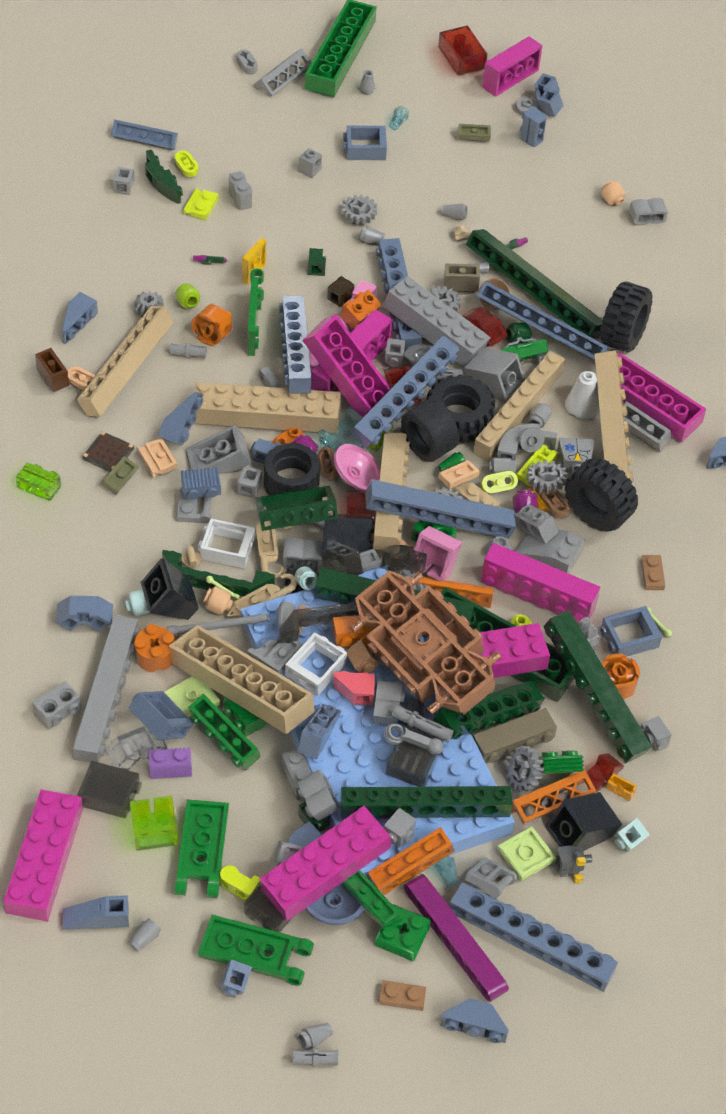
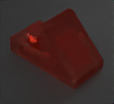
M609 753L600 754L596 764L587 771L596 792L608 783L613 773L617 775L624 768V765Z

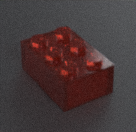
M468 25L439 32L438 48L458 76L485 68L484 65L487 62L488 53Z

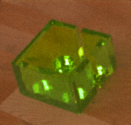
M172 796L153 798L154 813H150L149 799L130 802L136 851L179 845Z

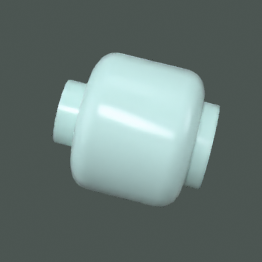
M143 589L130 592L128 595L129 600H125L128 612L132 611L134 616L149 614Z

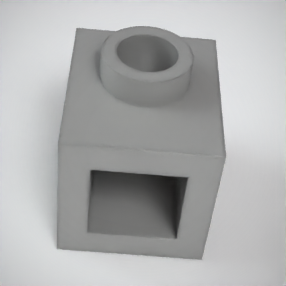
M401 808L384 825V829L391 837V844H395L398 847L412 839L417 820Z

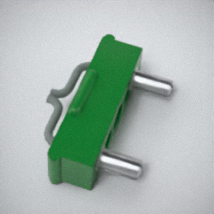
M518 337L516 342L508 343L506 348H502L500 351L516 353L520 361L538 358L540 363L544 359L543 356L548 353L547 340L536 341L534 338L523 340L522 337ZM519 341H522V342L534 341V342H530V343H525V344H520V345H516V346H511V345L518 344Z

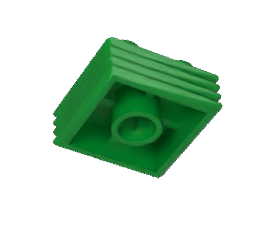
M554 751L541 752V756L538 758L543 760L540 767L544 768V771L540 773L583 772L585 770L582 768L584 766L582 764L584 762L582 760L583 756L578 755V751H562V755H558Z
M392 904L401 913L400 918L384 929L380 926L374 945L414 961L430 928L431 920ZM401 930L406 931L403 934L399 933Z

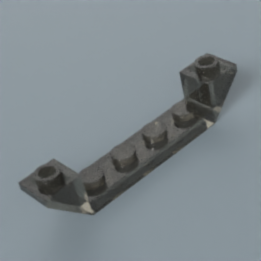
M357 603L293 610L279 628L277 643L297 641L299 627L305 628L312 625L333 623V617L359 615Z

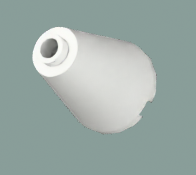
M584 371L579 375L565 400L567 413L575 415L576 419H593L600 411L597 376L591 371Z

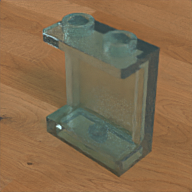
M350 407L345 411V418L339 422L338 434L327 433L322 429L319 431V443L322 447H329L335 452L340 446L345 444L365 448L351 436L354 427L364 417Z

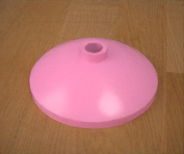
M352 444L342 445L336 450L334 454L336 470L349 486L366 492L371 479L380 481V466L366 450Z

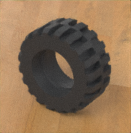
M627 281L621 282L616 287L612 297L609 299L602 320L600 336L604 345L624 352H630L635 349V346L638 345L639 340L643 336L642 334L646 329L651 313L653 295L650 289Z
M447 376V379L442 378L438 380V383H434L427 393L426 401H437L451 414L459 431V442H462V444L468 443V441L474 442L494 418L495 399L492 391L486 384L483 385L481 380H475L472 376ZM451 405H464L473 411L469 413H456L447 407Z
M600 458L588 459L583 462L567 478L565 483V497L576 516L578 515L590 527L597 528L599 531L605 530V532L619 529L635 513L638 506L637 490L623 470L618 469V466L615 464H610V461L601 460Z

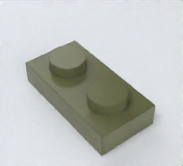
M458 125V139L490 141L491 125Z
M124 456L105 477L102 485L117 495L137 472L139 466Z

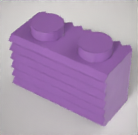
M191 748L149 750L150 779L192 776Z

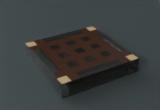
M102 431L83 455V460L111 472L124 456L129 457L134 450V445Z

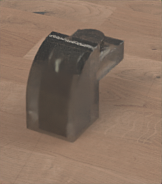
M392 545L383 551L381 568L398 574L403 569L416 573L419 571L423 574L425 572L427 554L412 550V546Z

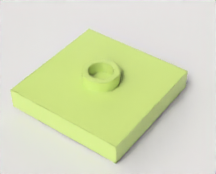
M193 676L165 691L167 696L189 718L191 713L188 706L203 693L216 707L220 705L219 698L211 688Z
M532 826L497 846L499 853L521 881L556 862L555 855Z

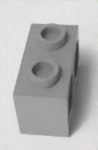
M527 504L515 514L522 532L544 544L559 533L552 516L530 504Z
M64 681L32 702L33 711L47 729H50L53 726L59 725L69 715L77 713L81 708V699L77 692Z

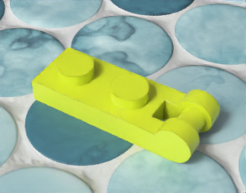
M543 444L517 473L518 480L529 485L526 479L528 467H531L532 463L537 464L538 461L544 463L547 460L548 463H551L557 459L559 452L552 451Z

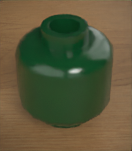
M524 322L511 323L505 330V339L509 343L516 342L518 337L526 340L532 336L531 329ZM519 341L518 344H515V345H513V346L520 345V344H525V343H528V342Z

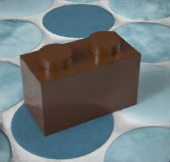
M52 348L35 354L37 370L53 392L69 386L68 370Z

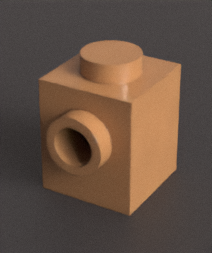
M361 639L345 651L354 668L360 673H371L380 665L376 655L369 649L367 643Z

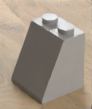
M483 348L464 367L466 377L472 376L475 380H481L483 385L486 384L490 388L494 398L503 403H506L525 381L520 359L516 353Z

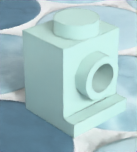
M636 818L614 835L616 837L615 843L619 849H625L628 852L650 834L638 818ZM626 834L631 836V841L625 836Z

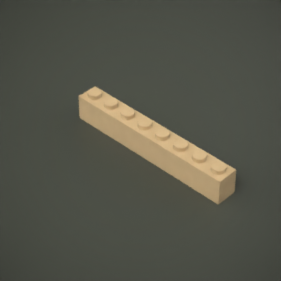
M151 306L78 397L77 401L87 416H101L104 414L106 408L114 401V398L124 388L127 381L132 378L134 372L142 365V362L151 353L155 345L160 342L162 336L169 330L173 320L165 306Z
M549 351L475 439L473 454L488 462L498 451L502 437L510 429L521 424L561 376L565 358Z
M616 351L596 353L595 364L604 460L610 461V464L617 465L618 469L623 470L627 478L634 482L633 471H629V465H632V458L627 450L631 448L630 439L626 438V432H629L628 421L624 419V416H627L626 405H623L626 395L625 390L621 389V384H624L623 373H620V368L623 367L622 358L618 357Z
M384 433L380 481L406 487V479H403V477H407V466L404 465H408V454H405V452H409L410 441H406V434ZM376 511L373 549L396 551L397 543L401 544L402 532H398V530H402L403 519H400L399 515Z

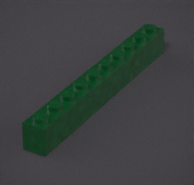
M485 229L472 230L466 243L470 249L568 325L593 339L600 338L603 322L600 317Z

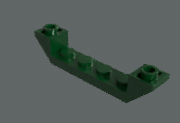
M168 550L162 551V558L188 576L192 587L208 590L215 587L212 583L206 582V577L212 576L214 581L242 598L266 584L275 585V574L256 570L253 582H248L243 579L239 580L225 575L182 567L181 553Z

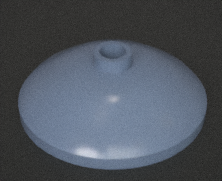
M339 884L305 908L314 919L328 925L348 924L357 919L364 911L362 905L342 884Z

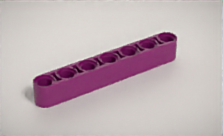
M420 874L405 883L404 890L409 899L423 917L431 920V928L488 1002H492L509 991L506 980L424 874Z

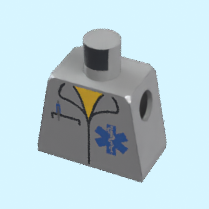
M559 438L557 452H559L558 456L561 467L566 468V472L573 473L583 462L591 459L594 439Z

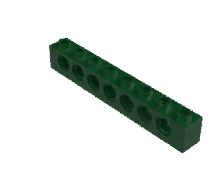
M511 786L341 787L340 795L341 818L349 817L363 806L367 808L374 818H391L399 808L414 818L510 817L513 805Z

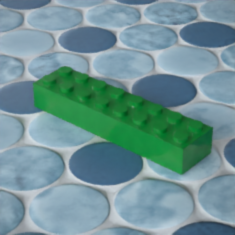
M354 0L346 1L305 73L306 90L335 97L376 22L377 6Z

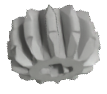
M151 291L148 293L142 292L141 295H137L134 302L136 313L141 318L151 306H164L162 295H158L157 292L151 293Z

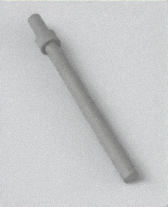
M267 613L178 627L177 625L167 626L166 629L174 637H178V634H185L196 625L206 630L268 622L269 615Z

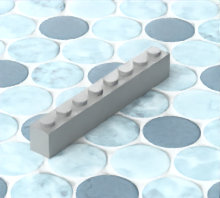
M114 615L73 747L74 760L99 764L100 757L105 755V740L109 739L111 735L110 724L115 721V707L121 701L120 690L125 688V674L130 671V657L135 654L134 641L137 634L141 631V628L138 627V619Z

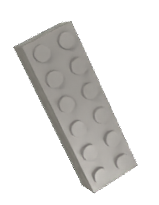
M408 276L388 292L382 305L432 344H435L443 335L460 348L457 353L458 359L456 362L463 367L483 348H486L491 338Z

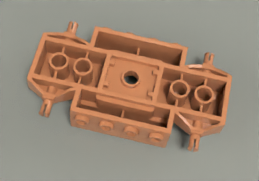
M389 570L355 598L359 620L351 625L350 628L354 633L366 625L374 628L373 631L366 635L369 644H367L369 649L380 658L387 668L389 667L396 678L402 681L410 693L415 695L422 703L436 693V701L427 707L430 714L433 715L439 708L444 707L464 715L495 689L494 685L496 683L492 666L502 658L501 654L496 650L488 658L481 656L485 653L481 640L483 636L476 628L473 630L469 626L468 620L463 615L459 616L456 613L457 610L450 602L446 603L443 600L444 597L439 590H433L428 585L415 596L413 587L423 579L419 571L409 579ZM422 635L429 636V639L426 642H420L418 640Z

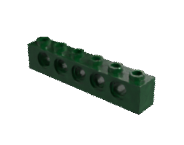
M531 680L488 694L464 715L447 708L439 709L432 721L454 730L451 739L455 740L462 735L473 734L480 729H489L495 724H503L510 719H517L526 714L540 710V705L545 698Z

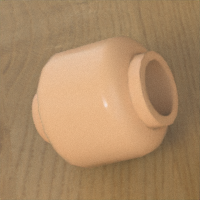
M611 180L603 185L601 195L608 205L615 204L618 206L624 201L626 192L618 181Z
M217 586L212 589L209 588L203 600L205 608L218 615H222L224 611L229 612L233 603L230 600L231 593Z

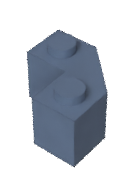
M543 73L534 84L537 100L543 113L555 117L564 106L559 93L560 88L556 77Z
M69 596L57 603L56 623L70 631L83 623L97 631L112 624L113 604L99 596Z

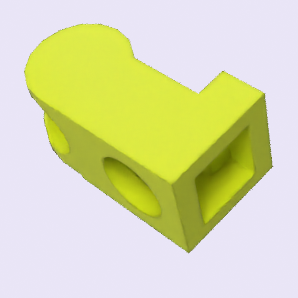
M227 865L220 872L221 886L249 904L261 889L258 876L254 875L250 879L239 873L235 866Z

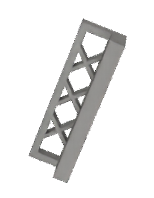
M301 48L258 80L254 86L256 89L263 87L271 97L311 65V61ZM300 57H302V59L306 63L305 66L299 65ZM289 66L295 67V74L289 73ZM279 74L285 75V82L279 81ZM267 83H275V90L272 91Z

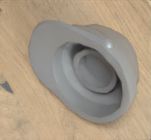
M412 345L404 352V356L414 366L432 346Z

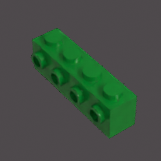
M204 693L188 706L191 713L190 719L197 726L201 724L205 728L203 732L211 740L214 738L218 742V748L224 754L228 752L232 756L231 761L238 768L241 766L246 771L261 757L258 748Z

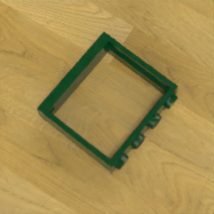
M330 485L255 497L262 531L339 519L336 498ZM328 511H332L333 516H329ZM270 521L271 526L265 527L264 522Z

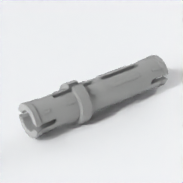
M396 705L393 710V718L407 723L411 728L416 727L449 743L454 730L419 715L418 712H412L399 705Z

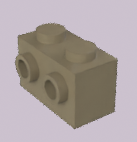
M445 263L444 286L447 287V290L453 288V291L479 290L480 264Z

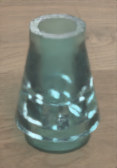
M403 106L395 108L389 127L392 130H398L408 119L409 111Z
M448 855L435 863V868L448 887H452L460 882L457 876L454 857Z

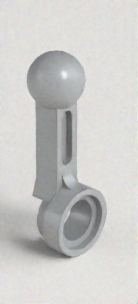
M399 724L388 725L383 733L385 741L391 745H399L402 741H406L427 749L432 755L440 754L444 748L443 742L440 739H430L412 732L406 727L403 729ZM391 729L397 730L400 733V737H394L391 734Z

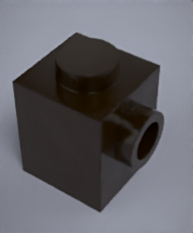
M340 276L328 286L327 299L341 308L352 298L354 284Z

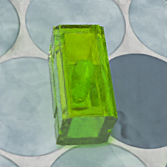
M26 463L16 476L17 488L48 501H51L55 493L61 488L60 476L54 471L44 470L38 464Z

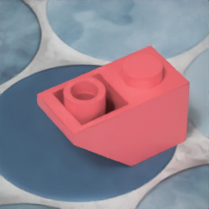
M347 671L334 672L333 687L353 705L373 706L375 674L367 672L349 673Z

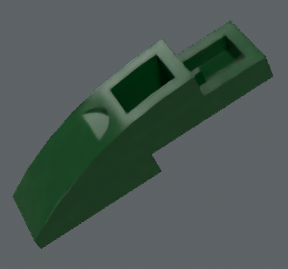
M152 149L147 150L145 163L147 179L164 197L180 204L183 191L181 186L177 185L176 176L172 175L170 169L164 170V167L160 166L159 158Z

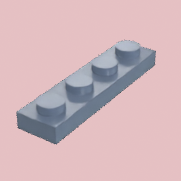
M114 119L111 136L175 149L178 133Z

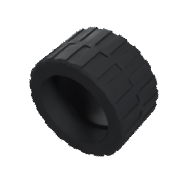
M427 400L402 416V432L406 434V441H410V449L420 459L426 462H433L457 447L459 431L448 410L437 401Z
M284 443L274 447L266 455L264 462V488H266L267 494L273 495L319 487V457L308 446L300 443ZM294 468L305 472L306 475L297 479H288L277 473L284 469Z

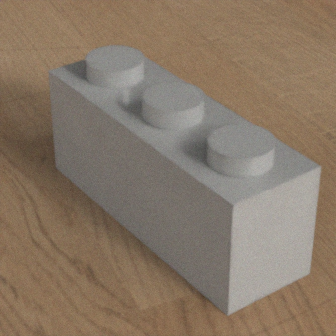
M626 401L624 405L627 408V416H624V419L628 421L629 432L661 452L671 440V431Z

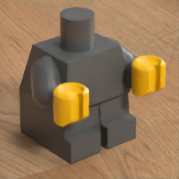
M557 847L555 864L560 877L572 874L574 883L583 882V875L579 874V872L584 870L585 863H592V855H584L582 848Z

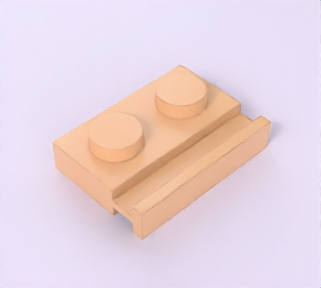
M162 438L149 442L143 447H137L139 455L153 477H156V474H164L178 468V463Z

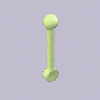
M212 576L206 577L207 583H212L213 585L230 592L233 599L238 600L241 598L238 594L231 592L218 582L214 581Z
M647 607L654 622L664 631L666 637H670L672 631L666 629L651 613V609Z

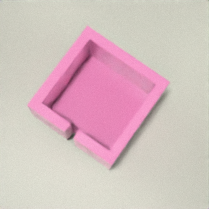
M428 526L419 534L409 566L422 569V573H425L434 564L436 566L428 571L427 575L443 582L452 574L463 542Z

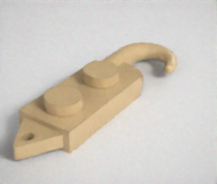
M465 482L452 488L454 492L458 491V495L463 496L465 500L500 507L499 501L473 482Z
M270 521L264 522L265 527L271 526ZM259 522L256 525V537L261 571L271 573L268 564L275 563L279 559L275 529L262 531ZM280 567V571L277 573H271L275 574V579L284 573V567Z
M292 574L281 575V579L288 578L291 580L290 585L281 590L274 584H266L234 601V606L228 612L227 617L240 618L242 608L290 594L297 586L295 576Z

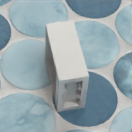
M211 518L209 525L204 527V539L200 540L198 544L201 560L245 569L255 541V528ZM214 535L242 540L239 553L210 548Z
M314 632L285 664V676L318 696L333 680L334 672H340L346 665L347 652L342 647L329 642L326 637ZM314 650L319 651L335 662L321 678L301 666Z

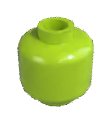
M184 283L176 289L175 298L183 308L192 309L200 302V293L192 284Z

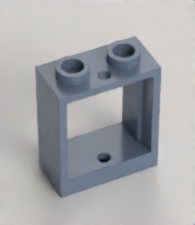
M347 125L346 132H343V142H346L344 143V153H347V160H386V126ZM351 139L378 140L379 145H352Z
M647 606L604 617L600 626L601 635L606 638L609 651L613 654L631 656L659 648L662 640V635ZM637 621L645 637L621 643L614 627Z
M164 691L139 692L133 697V702L129 706V709L159 740L182 739L194 724Z

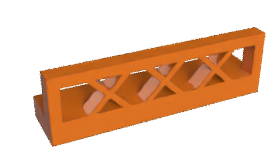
M423 577V579L416 583V585L418 583L422 585L427 584L433 590L437 589L440 592L444 587H447L481 607L491 608L494 588L447 580L442 582L429 577Z
M586 770L513 800L511 812L512 814L517 812L520 820L525 824L557 810L564 801V799L557 797L559 793L569 791L571 792L569 798L595 793L596 789ZM585 782L589 790L581 792L575 788ZM546 797L553 800L549 808L539 805ZM529 806L534 807L533 814L526 817L522 809Z
M442 827L369 871L368 874L377 889L383 895H386L455 852Z

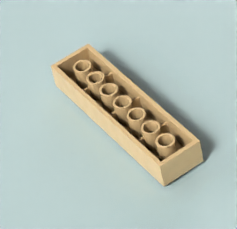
M196 382L194 392L204 395L203 404L196 412L195 424L236 425L237 427L279 430L298 428L300 431L338 434L341 392L311 390V393H289V388Z
M196 625L169 645L171 663L285 734L289 733L315 712L313 693L199 625Z

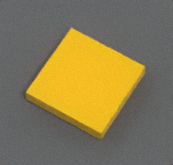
M260 238L242 257V283L246 285L251 282V270L256 268L262 270L266 266V239Z

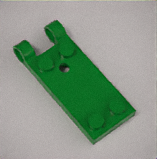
M258 268L250 272L248 356H255V349H259V338H256L259 337L257 316L264 300V290L262 287H258V285L264 282V271Z
M187 799L175 882V895L186 896L188 879L209 880L207 898H218L229 803ZM203 857L205 858V860L203 862H198L197 858Z
M211 915L198 951V957L224 964L232 959L251 966V971L283 979L291 985L300 986L305 973L299 968L287 966L292 950L301 956H311L314 943L306 938H299ZM270 950L272 955L265 956L264 952Z

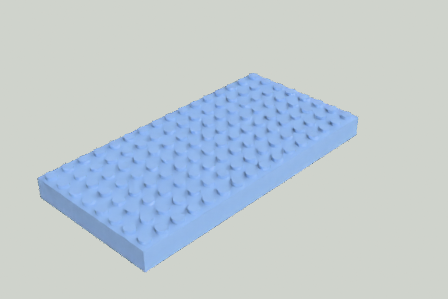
M383 566L356 575L378 580L389 569L387 566ZM315 588L241 609V617L267 613L269 615L268 622L242 625L254 650L264 646L265 642L276 640L280 636L288 634L292 637L295 635L296 631H294L293 635L291 632L282 633L278 631L277 607H279L281 602L293 603L296 610L298 606L300 609V605H302L301 610L303 606L309 610L307 611L300 635L297 637L302 644L314 632L326 637L329 642L334 644L332 634L333 617L359 615L357 607L342 605L338 602L315 597ZM422 636L418 640L420 642H425ZM314 650L301 666L321 678L335 662L319 651ZM377 655L376 657L380 665L369 673L375 674L373 706L353 705L333 687L332 680L318 696L313 694L315 712L289 732L296 749H298L303 729L322 704L332 705L336 709L342 710L318 758L314 759L305 755L312 773L321 770L326 775L339 806L341 787L497 786L472 735L469 733L455 740L450 739L449 743L421 729L412 731L430 739H440L443 742L444 748L438 755H432L427 749L406 741H402L399 745H391L385 741L383 733L388 725L372 723L378 680L402 683V690H406L404 703L400 702V706L405 708L409 700L418 698L410 693L406 685L396 678L389 667L387 668ZM347 656V663L341 671L360 673L354 668ZM284 669L280 674H281L282 676L288 678L287 676H285V669ZM436 693L424 702L426 708L425 718L431 721L438 710L432 715L427 710V707L436 701ZM398 720L397 724L401 725L404 729L403 721ZM391 729V734L394 737H400V733L397 730ZM340 809L329 815V825L333 828L346 819L341 818ZM511 814L510 817L415 818L417 820L414 835L408 843L404 842L401 847L391 844L389 850L360 871L373 882L368 874L369 871L442 827L453 845L455 852L450 854L452 855L511 835L515 821ZM390 818L375 819L384 828V825Z

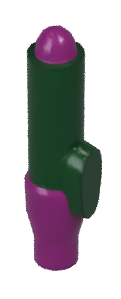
M526 237L523 239H513L506 246L513 250L527 243L528 239Z
M193 255V261L206 265L227 262V259L222 256Z

